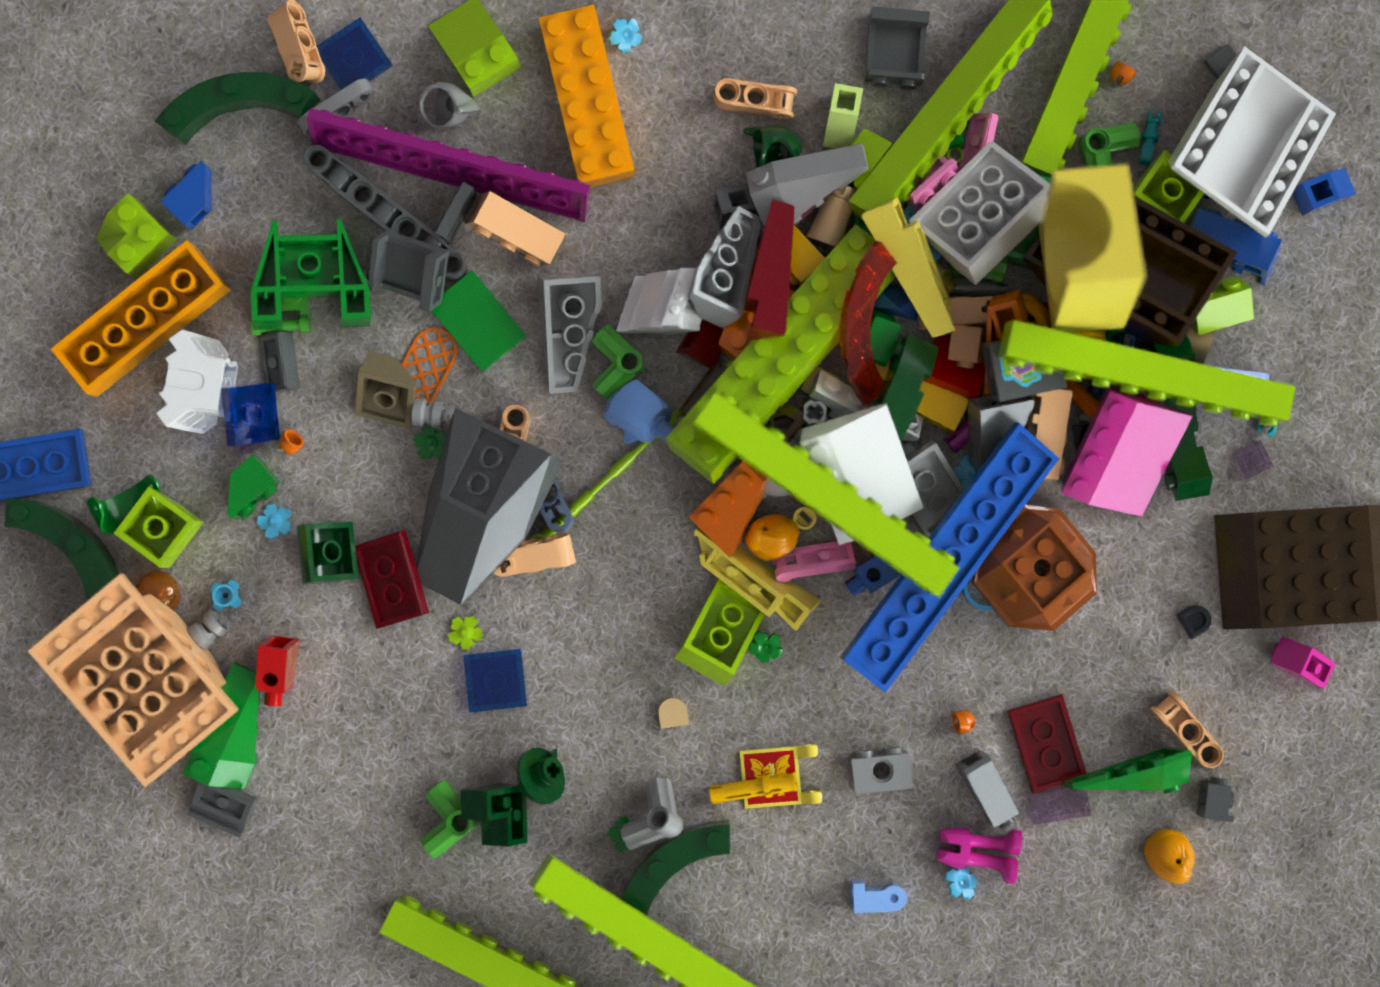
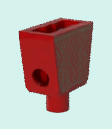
M271 635L258 646L255 688L258 691H265V705L281 706L283 693H286L293 686L300 639Z

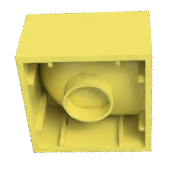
M1128 165L1053 171L1038 226L1052 329L1068 333L1124 328L1145 279Z

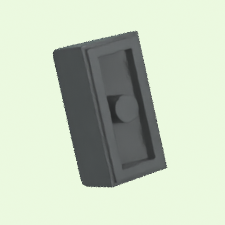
M276 332L259 337L266 393L299 389L300 381L293 333Z

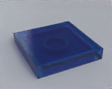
M361 17L316 46L323 64L341 90L359 79H367L370 82L393 66Z
M274 382L221 388L227 446L279 440L280 432Z
M522 649L463 655L469 713L528 706Z

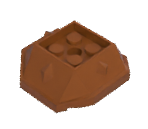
M1025 505L974 573L971 583L1007 627L1055 631L1097 594L1096 552L1060 509ZM1038 560L1044 565L1041 575H1037L1034 571V565Z

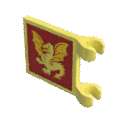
M816 744L739 751L742 781L762 778L765 774L777 776L792 772L796 773L798 781V791L773 794V797L770 798L757 796L744 799L745 809L819 804L822 802L821 790L801 792L798 758L816 757L818 755Z

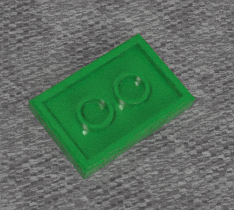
M472 270L444 292L442 303L432 310L482 372H485L527 337Z

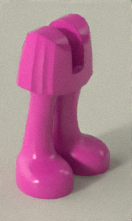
M968 828L940 830L939 841L960 845V851L938 848L936 860L962 870L966 865L991 868L1001 874L1005 883L1013 885L1016 883L1018 874V860L1016 857L987 855L970 851V848L993 849L1012 855H1019L1022 845L1021 830L1013 829L1005 836L1000 837L971 834Z

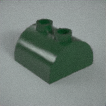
M353 522L313 523L296 526L303 585L359 579Z

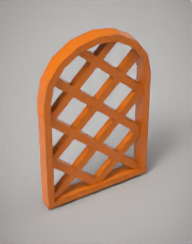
M436 327L420 332L412 342L402 362L405 369L408 366L417 365L419 374L411 377L413 379L421 378L423 388L415 390V393L424 391L428 403L434 401L451 367L454 366L458 353L455 339L444 329ZM436 331L438 339L428 342L425 333ZM440 332H444L448 336L441 338ZM423 336L424 343L415 346L419 338ZM451 339L454 349L445 351L442 341ZM439 343L442 353L432 355L429 345ZM426 346L429 357L418 360L415 349ZM411 352H413L415 361L406 363ZM454 353L449 364L447 354ZM443 356L446 366L436 369L433 359ZM430 360L433 370L422 373L420 363ZM446 370L441 381H439L437 372ZM434 373L436 384L426 386L424 376ZM437 387L430 399L428 389Z

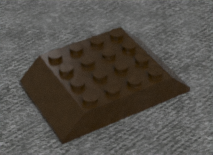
M1133 196L1145 279L1127 323L1121 329L1149 344L1179 346L1238 252ZM1038 235L1023 260L1046 287L1040 235Z
M1380 505L1214 515L1223 629H1261L1380 621Z

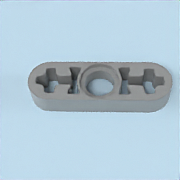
M359 79L312 109L319 111L327 110L334 115L344 117L371 100L375 95V91L367 79ZM309 111L304 113L297 121L298 126L306 137H310L307 122Z

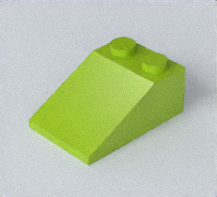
M468 0L428 25L473 97L521 68L518 57L479 0Z
M718 578L674 658L720 685L725 686L734 676L765 614Z

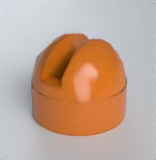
M1116 61L1111 69V80L1115 82L1117 77L1120 76L1122 79L1119 86L1126 85L1132 80L1136 71L1132 67Z
M290 429L286 430L278 440L279 449L286 451V455L295 454L304 445L303 438L296 431Z
M960 710L952 713L954 729L958 735L968 733L975 727V717L971 712Z

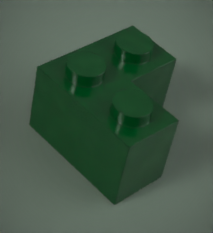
M497 783L461 789V819L481 821L482 845L510 847L528 843L526 795L521 790L519 784Z

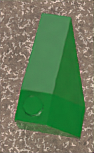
M234 662L225 679L226 684L221 689L239 710L192 748L182 775L207 786L245 789L257 762L255 750L256 737L258 736L257 713L260 707V691L255 688L256 671Z
M1166 747L1063 781L1062 783L1065 788L1075 790H1150L1171 793L1180 790L1181 784L1189 782L1192 754L1188 749Z

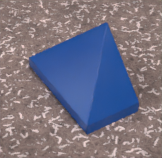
M889 284L869 307L889 315L914 321L917 320L918 313L902 287Z

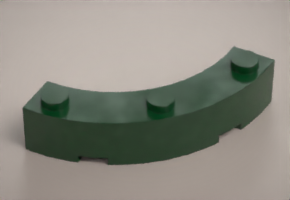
M262 72L230 73L213 77L186 90L175 98L154 122L187 145L201 128L210 123L214 118L225 113L243 109L268 108L299 119L310 108L317 106L321 99L313 90L289 78Z
M909 332L901 342L896 341L890 351L892 360L876 400H872L868 408H872L881 404H887L900 442L905 436L921 403L924 393L919 390L925 378L929 379L932 374L939 349L938 346Z
M1187 334L1179 346L1152 344L1151 346L1152 353L1195 362V352ZM1166 398L1165 404L1192 414V418L1165 470V486L1167 490H1172L1175 501L1210 495L1213 475L1203 446L1197 447L1194 432L1198 431L1199 427L1195 404L1194 407L1179 406L1175 404V399Z
M6 498L5 527L30 531L57 546L78 572L83 583L87 601L119 576L116 563L107 547L79 519L49 504L32 500Z
M729 820L696 825L683 830L675 839H667L659 844L638 865L629 879L621 899L647 915L660 889L678 871L706 857L730 854Z

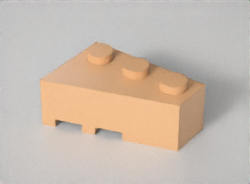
M491 191L480 194L465 225L473 228L477 234L487 239L491 237L499 241V245L512 253L518 251L526 255L524 259L540 267L541 263L544 265L551 263L565 236V233Z
M1058 389L1029 395L1034 399V407L1025 428L1060 458L1044 480H1059V475L1064 473L1065 459L1062 456L1067 443V424L1073 392L1070 390Z

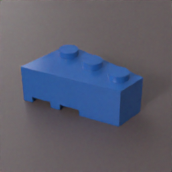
M1199 208L1191 227L1237 251V255L1230 264L1234 266L1232 271L1241 275L1243 270L1259 277L1257 283L1265 285L1278 258L1282 239L1278 238V235L1272 231L1265 238L1241 219H1234L1232 221L1224 218L1223 214L1217 210L1210 208L1203 210Z

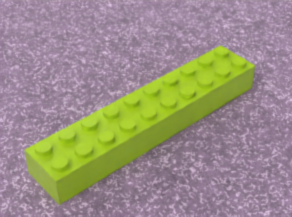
M855 224L788 300L786 334L779 337L752 340L666 437L669 449L712 484H715L737 459V456L691 423L713 393L716 392L720 395L721 392H724L736 401L734 405L743 413L746 409L751 411L761 419L759 424L765 427L769 422V418L777 413L779 406H783L896 277L874 237Z

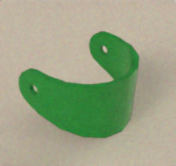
M150 474L133 487L109 499L99 501L95 496L90 497L86 505L100 530L104 534H114L146 489L152 487L160 492V486L156 478Z

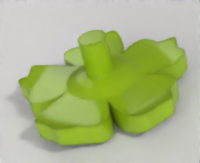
M474 616L465 617L464 621L460 617L452 619L451 629L455 631L448 634L449 641L455 645L461 642L462 650H469L474 646L473 640L481 641L484 634L481 632L480 627H476L478 619Z

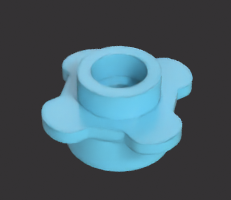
M230 580L227 584L214 583L211 586L210 591L215 610L222 611L225 607L238 608L241 605L242 600L238 597L237 590L239 584L237 581ZM224 593H228V598H224Z

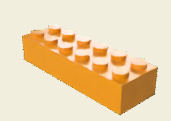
M595 5L539 17L577 179L584 184L590 185V188L636 177Z
M186 240L53 346L51 350L86 394L99 397L165 344L169 338L185 328L230 292L231 288L197 246Z

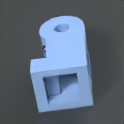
M850 880L851 909L854 913L893 912L901 910L906 904V893L896 883L889 882L882 887H865L863 880Z

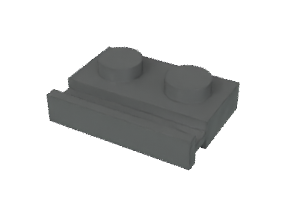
M464 182L459 190L455 192L450 207L440 219L435 232L450 245L478 196L474 188Z
M199 782L187 815L240 838L244 833L257 798L238 789L207 786Z

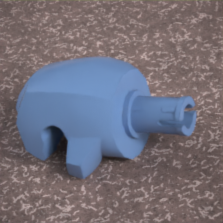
M637 379L624 384L606 401L607 407L603 417L612 427L616 428L619 426L623 429L624 435L622 440L627 444L635 441L651 442L658 436L667 442L666 437L675 428L669 423L672 409L665 401Z

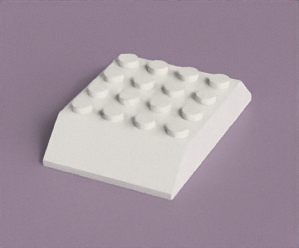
M1244 46L1214 83L1168 163L1171 169L1266 238L1272 231L1336 113Z

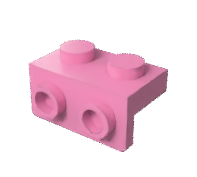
M944 156L939 157L933 164L930 174L925 179H921L915 190L909 195L910 199L905 202L918 212L959 172L957 162L953 158L947 160Z

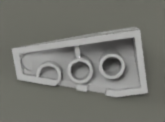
M857 144L772 161L746 172L750 196L763 225H766L772 200L795 207V225L803 219L801 217L802 214L814 205L818 208L824 203L823 198L835 189L842 190L866 172L869 166L863 144Z
M739 206L734 209L695 269L690 297L698 316L723 329L740 319L743 315L761 226L759 216Z
M570 273L537 275L538 302L548 393L577 392L586 363L589 343L593 338L597 314L600 313L602 305L601 276Z

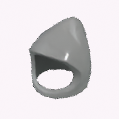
M437 82L428 86L420 94L418 101L419 112L424 121L430 126L437 128L457 126L464 122L470 114L480 109L476 101L471 99L464 90L455 84L447 82ZM435 88L437 90L434 97V112L437 121L431 120L424 111L425 97ZM448 102L454 107V112L449 109Z

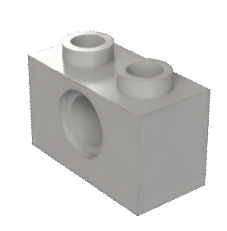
M900 746L884 748V753L873 754L872 750L855 751L856 756L849 757L852 788L855 795L913 788L910 755L907 751H902ZM878 762H885L888 766L887 773L882 777H877L873 774V768Z

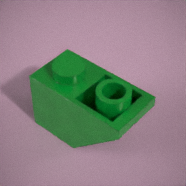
M251 455L230 474L227 515L231 519H246L256 510L254 505L261 499L266 501L278 491L276 486L280 483L279 479L259 456Z

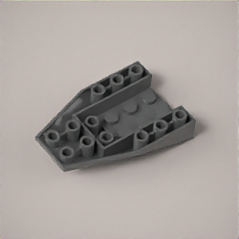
M455 408L427 497L416 563L421 585L463 606L526 539L563 460Z

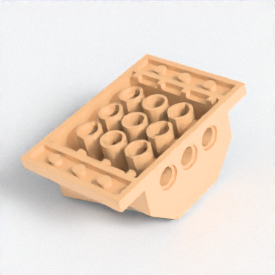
M120 574L28 650V652L141 784L146 787L239 709L221 689L226 684V681L214 656L208 649H203L193 640L187 631L188 626L180 616L153 595L142 596L126 576Z

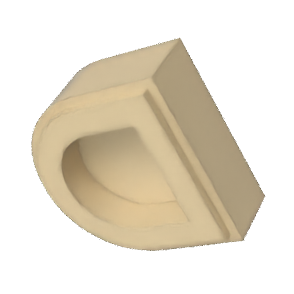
M672 697L661 703L659 707L661 729L689 725L687 707L682 700Z

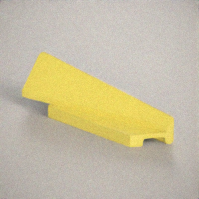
M898 197L862 214L864 222L930 335L938 337L955 331L949 311L952 309L951 301L920 221L918 220L907 225Z
M699 527L694 531V535L698 537L701 553L699 558L701 565L768 617L776 611L797 631L821 601L791 580L785 583L778 582L775 576V569L743 548L739 547L729 558Z

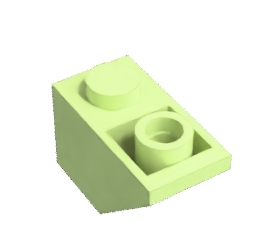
M835 83L831 96L823 148L837 149L850 146L854 138L863 88Z

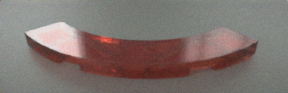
M875 241L858 264L855 270L857 274L850 290H847L840 321L841 356L845 360L848 372L847 377L856 396L865 406H869L871 401L876 399L884 382L876 367L871 349L870 325L872 312L884 280L897 263L880 241Z

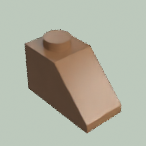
M954 325L955 331H952L948 360H956L957 367L974 368V363L983 364L984 358L981 343L986 342L987 329Z

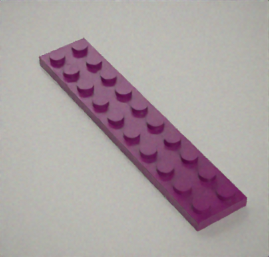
M310 108L307 115L312 146L321 145L328 151L459 188L464 182L472 186L477 193L482 194L491 191L513 203L582 222L586 220L590 185L584 184L578 179L569 180L558 177L549 171L540 172L530 169L523 164H511L501 161L494 156L486 157L475 154L465 148L457 149L446 146L440 141H428L418 138L411 133H399L389 130L382 125L374 126L363 123L356 118L337 116L327 110L319 111Z

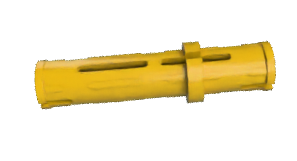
M792 772L777 776L765 774L762 778L711 785L709 787L710 799L712 804L757 796L770 798L773 797V794L798 791L796 773Z

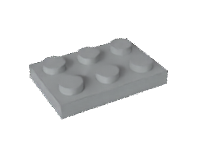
M933 440L906 457L923 504V509L911 514L926 538L931 535L964 490L937 443Z

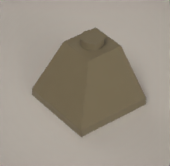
M372 351L368 352L358 371L355 415L411 429L416 382L397 358Z

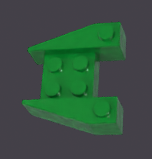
M336 219V234L278 235L277 220L272 221L251 290L253 330L283 329L281 298L340 297L341 327L370 326V290L341 219Z

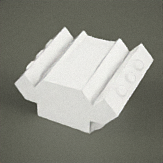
M680 268V270H667L649 273L646 276H635L629 289L628 298L624 303V309L620 315L616 332L669 335L700 331L702 318L698 316L690 297L696 268Z
M182 329L169 338L176 351L165 358L168 362L164 390L159 393L167 405L156 414L166 427L204 434L217 424L218 417L227 418L230 415L238 366L236 361H230L228 352L219 340Z

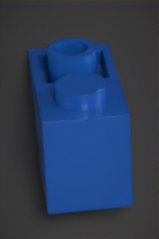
M202 161L190 166L184 174L185 177L178 184L170 186L164 193L165 197L160 201L190 230L212 211V170Z
M1342 168L1301 183L1295 187L1292 194L1301 215L1304 216L1353 196L1356 192L1346 168Z

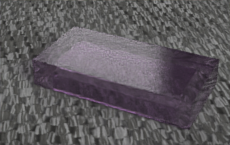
M1062 789L1028 795L1032 823L1034 825L1091 816L1087 790Z

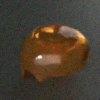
M154 570L144 574L138 580V584H136V589L142 596L151 594L173 611L176 610L181 602L182 597L180 595L179 583L166 571Z

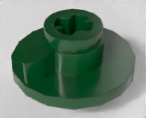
M531 748L520 756L517 761L516 775L523 793L531 801L540 805L551 804L558 800L565 788V776L563 767L557 759V748L552 751H547L543 748Z

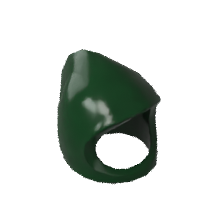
M771 125L747 127L743 130L744 134L753 137V149L757 168L772 161L800 156L802 152V139L796 132L786 127Z

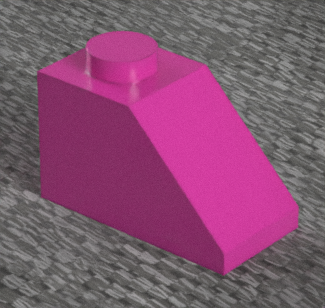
M1283 636L1274 647L1270 663L1281 670L1322 689L1325 688L1336 664L1314 648Z

